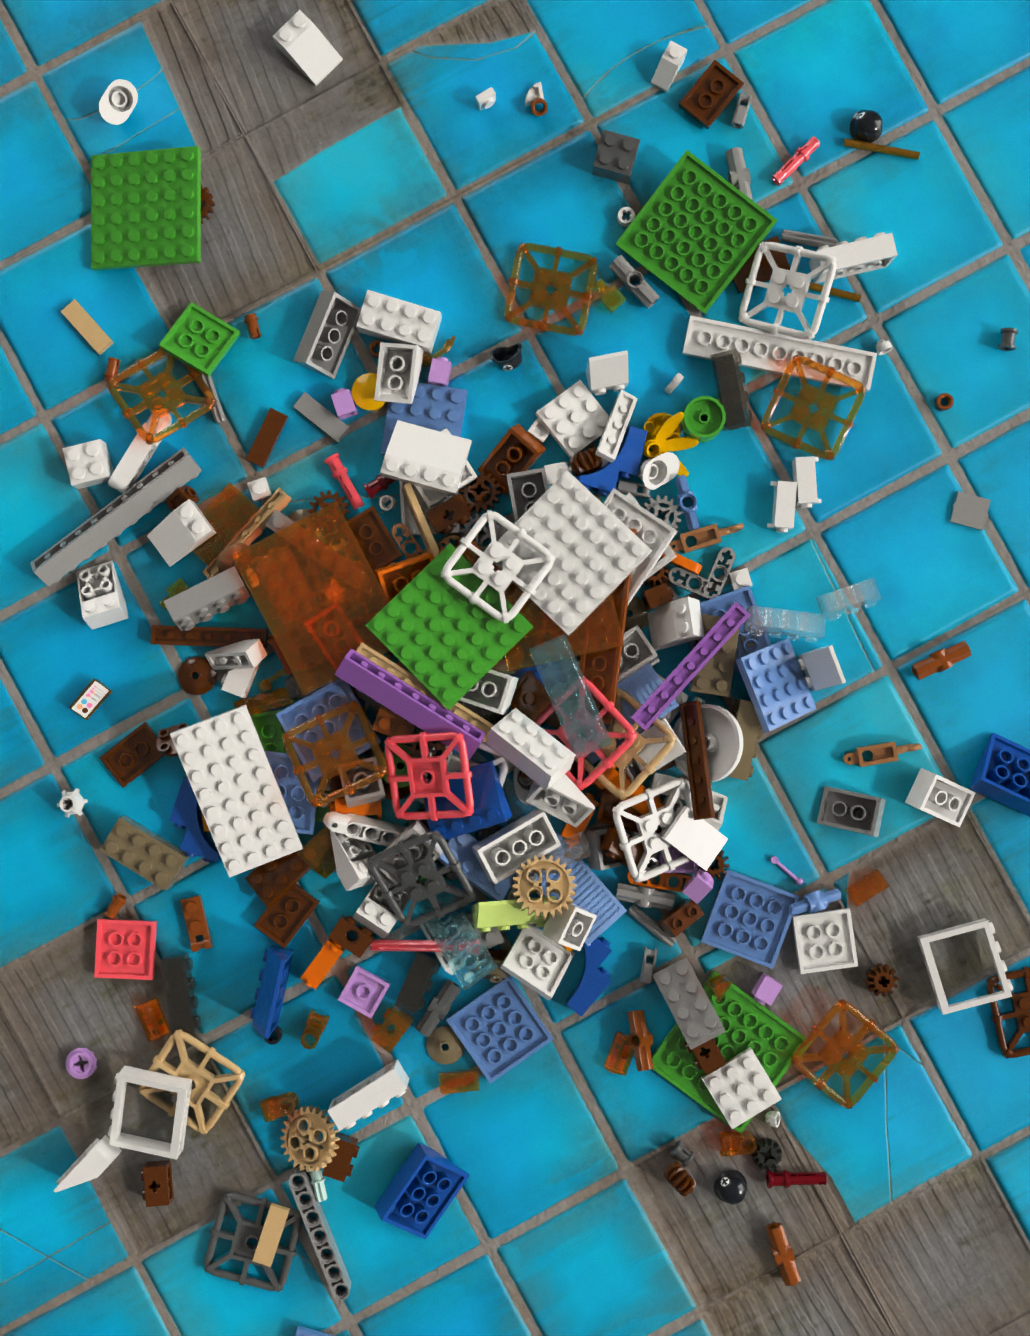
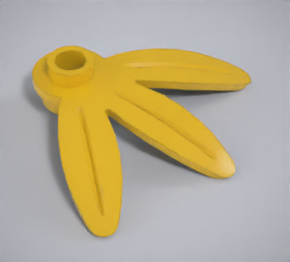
M683 412L668 418L659 428L655 438L645 442L643 454L646 457L655 458L667 451H680L698 445L699 441L690 437L667 439L683 420ZM654 445V449L649 451V447ZM679 461L677 474L687 477L689 472Z

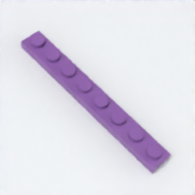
M735 602L630 718L646 731L747 620L750 614Z

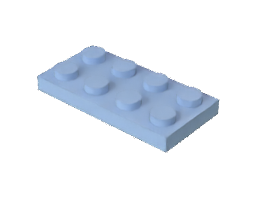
M468 833L448 839L447 843L455 858L461 862V868L469 883L492 900L502 901L513 883V877L517 876L516 873L494 885L488 881L471 848L479 841ZM442 852L437 860L447 865L449 861Z

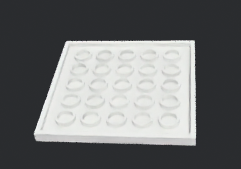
M568 470L514 524L519 529L527 531L526 534L547 548L552 556L555 557L551 569L535 589L536 593L529 598L568 636L652 552L638 536ZM508 530L498 542L508 549L517 536ZM522 540L512 552L522 560L544 557ZM495 563V565L502 571V563ZM545 563L523 566L516 577L529 585Z

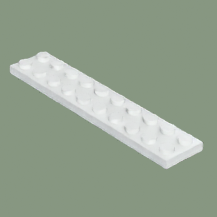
M691 315L682 352L683 355L865 392L870 391L877 353L809 339H799L782 334L774 335L770 331Z

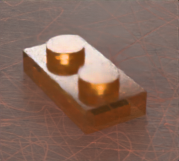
M876 869L845 889L853 904L858 907L889 887L880 871Z
M478 1069L439 1073L441 1094L479 1091Z

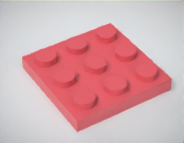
M97 919L94 978L153 980L157 921Z

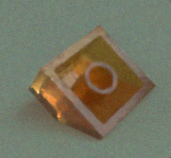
M327 826L303 846L302 850L297 852L310 868L325 879L336 870L330 835L331 830Z

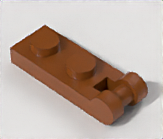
M201 895L180 900L192 952H197L201 948H212V939ZM203 935V940L198 941L197 936Z

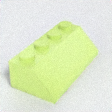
M550 896L552 900H556V896ZM540 897L530 899L535 901L538 900ZM543 897V903H544V904L547 903V902H546V897ZM518 899L478 902L471 906L473 929H479V932H490L491 928L498 927V931L510 930V926H517V929L529 928V924H536V927H544L550 914H547L546 920H544L543 914H540L538 919H536V913L534 912L528 916L529 909L522 911L523 903L517 905L516 901Z

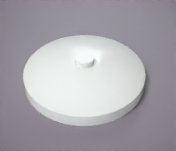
M701 704L710 781L716 782L727 777L738 765L743 752V734L738 721L728 710L717 705ZM680 716L673 731L685 748ZM683 753L674 761L679 770L689 778L686 753Z

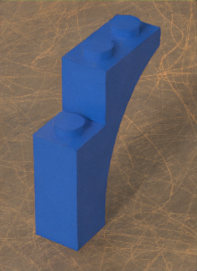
M628 426L617 456L612 463L608 461L599 470L588 475L576 476L575 478L588 490H594L597 495L607 497V494H610L613 488H616L618 475L623 479L637 476L648 431Z
M186 776L183 779L169 821L173 822L175 827L181 829L187 827L180 850L185 851V855L191 857L201 856L203 857L202 860L208 863L217 862L221 859L220 854L207 833L204 832L201 809Z
M603 936L601 938L597 937L590 946H587L584 942L585 963L582 976L574 991L566 999V1004L579 1016H582L611 983L610 973L603 967L598 968L612 952L609 947L611 943Z

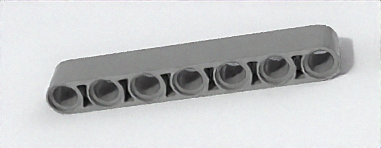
M300 1167L293 1170L289 1178V1187L331 1293L336 1300H345L349 1296L351 1279L320 1202L316 1201L313 1184H310L311 1178L306 1169L300 1171ZM300 1176L303 1181L297 1182L294 1177ZM301 1195H309L310 1200H304ZM314 1212L318 1217L311 1218L309 1213ZM320 1230L324 1232L325 1235L318 1236L316 1234V1231ZM323 1249H329L332 1253L325 1254ZM336 1267L339 1272H333L330 1268ZM343 1285L346 1290L342 1291L337 1286Z

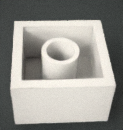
M98 439L62 448L73 487L81 489L109 481L113 474V468L107 444L104 441Z
M566 903L568 910L561 908L562 915L555 912L553 919L550 916L544 925L542 934L559 944L580 951L597 916L576 904Z

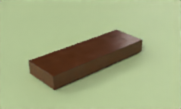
M270 408L246 457L247 461L262 468L265 467L289 418L287 415Z

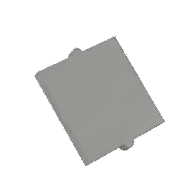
M958 491L954 505L951 506L953 510L949 522L982 531L985 519L989 516L987 512L991 500Z

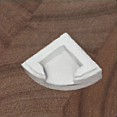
M541 82L534 84L526 94L525 106H529L534 98L541 97L544 99Z
M677 373L669 385L666 386L665 392L670 395L682 382L684 376Z

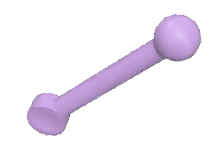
M776 856L770 858L771 863L777 864L795 880L797 885H802V878L796 877L778 861Z

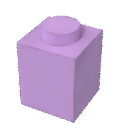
M432 358L428 377L429 384L448 387L452 364L447 358Z
M345 388L335 390V394H332L331 398L338 418L343 420L357 415L358 412L350 390H345Z
M699 868L685 883L682 892L698 904L712 890L714 880L708 872H703Z
M762 973L751 993L755 996L754 1000L762 1005L767 1003L771 1006L783 985L767 974Z

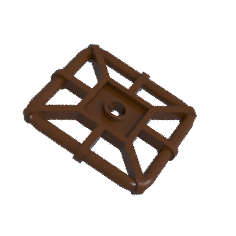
M1027 966L1021 967L1020 970L1005 973L1006 978L1010 980L1023 977L1026 991L1011 992L1012 997L1010 999L1013 1011L1000 1013L997 1001L989 1003L992 1013L990 1017L991 1021L994 1022L998 1045L1002 1056L1007 1059L1030 1055V1047L1013 1050L1023 1033L1030 1032V967L1028 968ZM998 974L986 980L987 994L995 993L994 987L1003 991L1001 985L998 984L1000 982ZM1015 1017L1017 1029L1006 1044L1002 1021Z

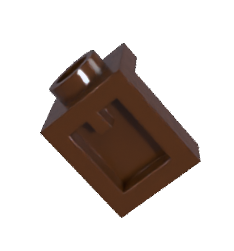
M187 485L178 488L165 503L173 511L188 499L195 503H198L200 499L196 491Z

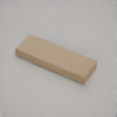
M74 299L61 311L99 355L114 344L77 300Z
M271 1203L252 1260L253 1262L268 1267L272 1266L290 1208Z

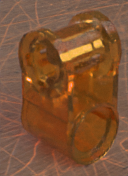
M314 1009L311 1010L301 1037V1045L305 1049L316 1047L330 1018L329 1015L324 1016L316 1013ZM306 1035H313L315 1042H307Z
M288 1092L260 1101L259 1105L265 1122L291 1114L298 1106L299 1098L295 1093Z
M743 1131L741 1134L739 1132H721L718 1134V1138L721 1141V1150L719 1151L721 1156L752 1154L757 1148L755 1138L749 1131ZM746 1139H750L752 1141L751 1144L748 1146L742 1145L743 1141Z

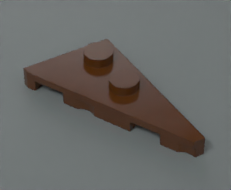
M606 788L603 791L596 821L615 826L612 809L623 800L614 796ZM629 807L623 810L636 817L642 816V814L635 810L633 807ZM621 815L624 829L639 833L636 822ZM658 827L655 833L660 834L662 829Z

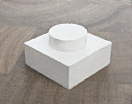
M492 87L475 96L476 105L479 110L490 108L496 101V93Z
M539 418L536 419L527 431L541 444L550 435V432Z
M266 477L247 483L254 502L272 495Z
M748 568L728 574L733 591L746 586H753Z

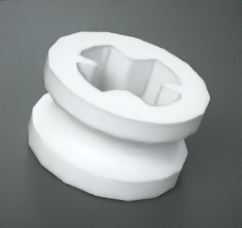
M623 207L619 210L617 221L621 226L627 227L634 220L635 213L633 209ZM623 213L626 215L627 213L630 214L628 221L627 219H622Z

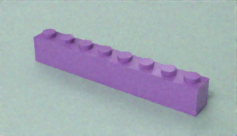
M350 649L334 674L343 682L352 685L359 692L371 697L375 702L387 707L391 712L403 717L410 724L417 726L424 732H427V734L461 733L464 735L463 738L466 743L469 760L486 734L353 649ZM442 740L441 743L449 746L453 740ZM457 744L454 750L459 753V748Z

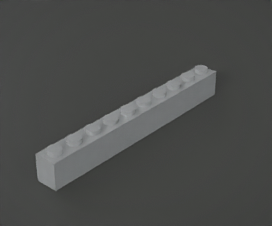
M183 447L30 563L33 572L48 587L53 583H57L62 576L73 571L78 564L89 559L94 552L105 547L114 537L121 535L123 530L134 525L139 518L150 513L159 503L166 501L178 488L183 487L188 481L195 479L202 472L200 466Z

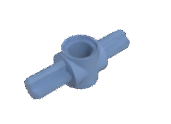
M677 476L675 482L679 493L676 496L677 504H679L678 509L682 512L681 515H685L689 531L699 529L695 512L698 510L696 505L697 499L693 491L690 492L686 476ZM689 499L692 502V506L690 508L684 507L682 500Z
M837 888L827 892L814 891L803 895L801 901L789 904L788 911L791 915H797L805 911L810 914L826 909L828 903L840 900L841 892Z

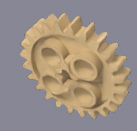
M542 854L540 860L534 855L533 862L527 858V866L521 863L522 871L516 870L515 872L519 877H513V882L517 883L512 885V889L517 890L513 893V897H519L516 904L523 903L521 910L529 909L528 916L533 912L536 913V919H538L540 914H543L544 920H546L547 914H550L552 919L555 916V912L562 915L561 908L568 910L566 903H573V899L569 896L573 897L576 894L575 891L571 890L577 886V884L571 883L575 880V876H569L572 869L565 870L567 863L565 862L560 865V858L553 861L552 855H550L549 859H546L545 855ZM542 870L546 871V904L543 903V888L541 887ZM535 873L539 876V879L532 881L528 876ZM551 873H556L559 879L554 881L548 876ZM555 892L560 896V898L558 900H552L549 897V894ZM537 893L540 898L534 901L530 899L529 895Z
M313 1105L300 1107V1109L293 1111L294 1114L288 1115L289 1120L283 1122L286 1128H282L281 1131L285 1133V1136L280 1137V1139L285 1140V1143L281 1147L287 1149L284 1155H290L288 1162L294 1160L293 1167L300 1165V1171L305 1169L307 1172L320 1170V1168L322 1169L327 1166L326 1164L332 1162L331 1157L337 1155L333 1150L339 1148L335 1144V1141L340 1140L339 1137L335 1136L339 1129L333 1128L336 1124L330 1122L331 1116H325L327 1110L320 1111L319 1106L315 1108Z

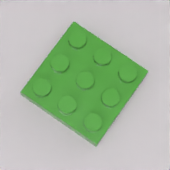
M191 302L159 343V348L209 378L240 336V331Z

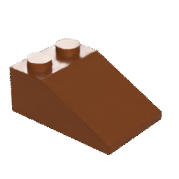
M516 424L509 429L477 470L480 473L484 472L485 476L490 473L492 479L496 478L497 484L501 486L500 491L506 495L509 492L506 474L529 470L545 452L546 448L520 424Z

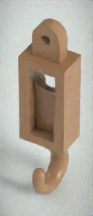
M715 523L680 534V539L671 541L669 546L674 552L683 550L684 554L721 543L722 536L742 530L744 524L739 523L718 529ZM689 536L696 538L697 543L693 547H689L686 544L685 540Z
M895 741L856 747L855 752L847 753L843 756V762L847 765L858 764V767L899 761L898 754L921 750L922 745L920 743L896 746ZM869 750L872 752V759L870 761L863 760L862 753Z

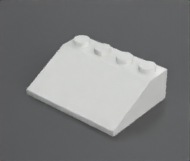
M397 420L380 473L383 477L455 496L458 494L472 440Z

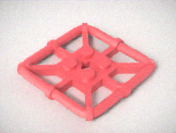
M579 677V679L573 681L535 721L540 726L555 710L566 720L557 730H543L550 735H557L565 744V747L578 758V779L570 771H567L565 774L579 790L590 786L607 768H611L614 765L613 763L637 738V733H635L632 725L614 707L615 704L612 701L609 702L586 677ZM579 687V709L570 716L561 704ZM586 688L604 707L595 717L586 709ZM609 712L626 732H607L598 721ZM578 729H585V738L578 737ZM606 737L627 738L608 757L598 747ZM594 751L602 760V763L584 780L585 758Z
M420 732V734L387 737L384 741L388 771L386 778L390 785L392 806L396 818L438 821V819L463 818L474 813L471 784L472 771L469 769L464 735L455 732L428 734L427 732ZM453 740L441 756L429 757L428 741ZM420 742L422 757L412 758L397 743ZM458 744L462 772L448 773L446 758ZM393 752L406 762L408 775H396ZM427 772L432 775L431 782H429L428 778L424 777ZM463 778L466 804L450 791L449 779ZM409 781L411 795L401 807L397 782ZM427 797L429 811L406 812L415 798ZM435 797H446L460 810L438 811Z

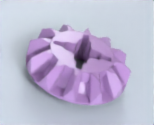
M87 1048L74 1049L66 1058L68 1073L77 1079L88 1078L97 1068V1058H95L94 1052ZM80 1057L83 1061H88V1063L84 1065V1068H82V1065L76 1064L78 1061H80Z

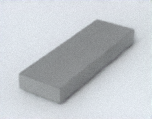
M306 392L303 393L293 406L337 443L340 442L350 429L349 426Z

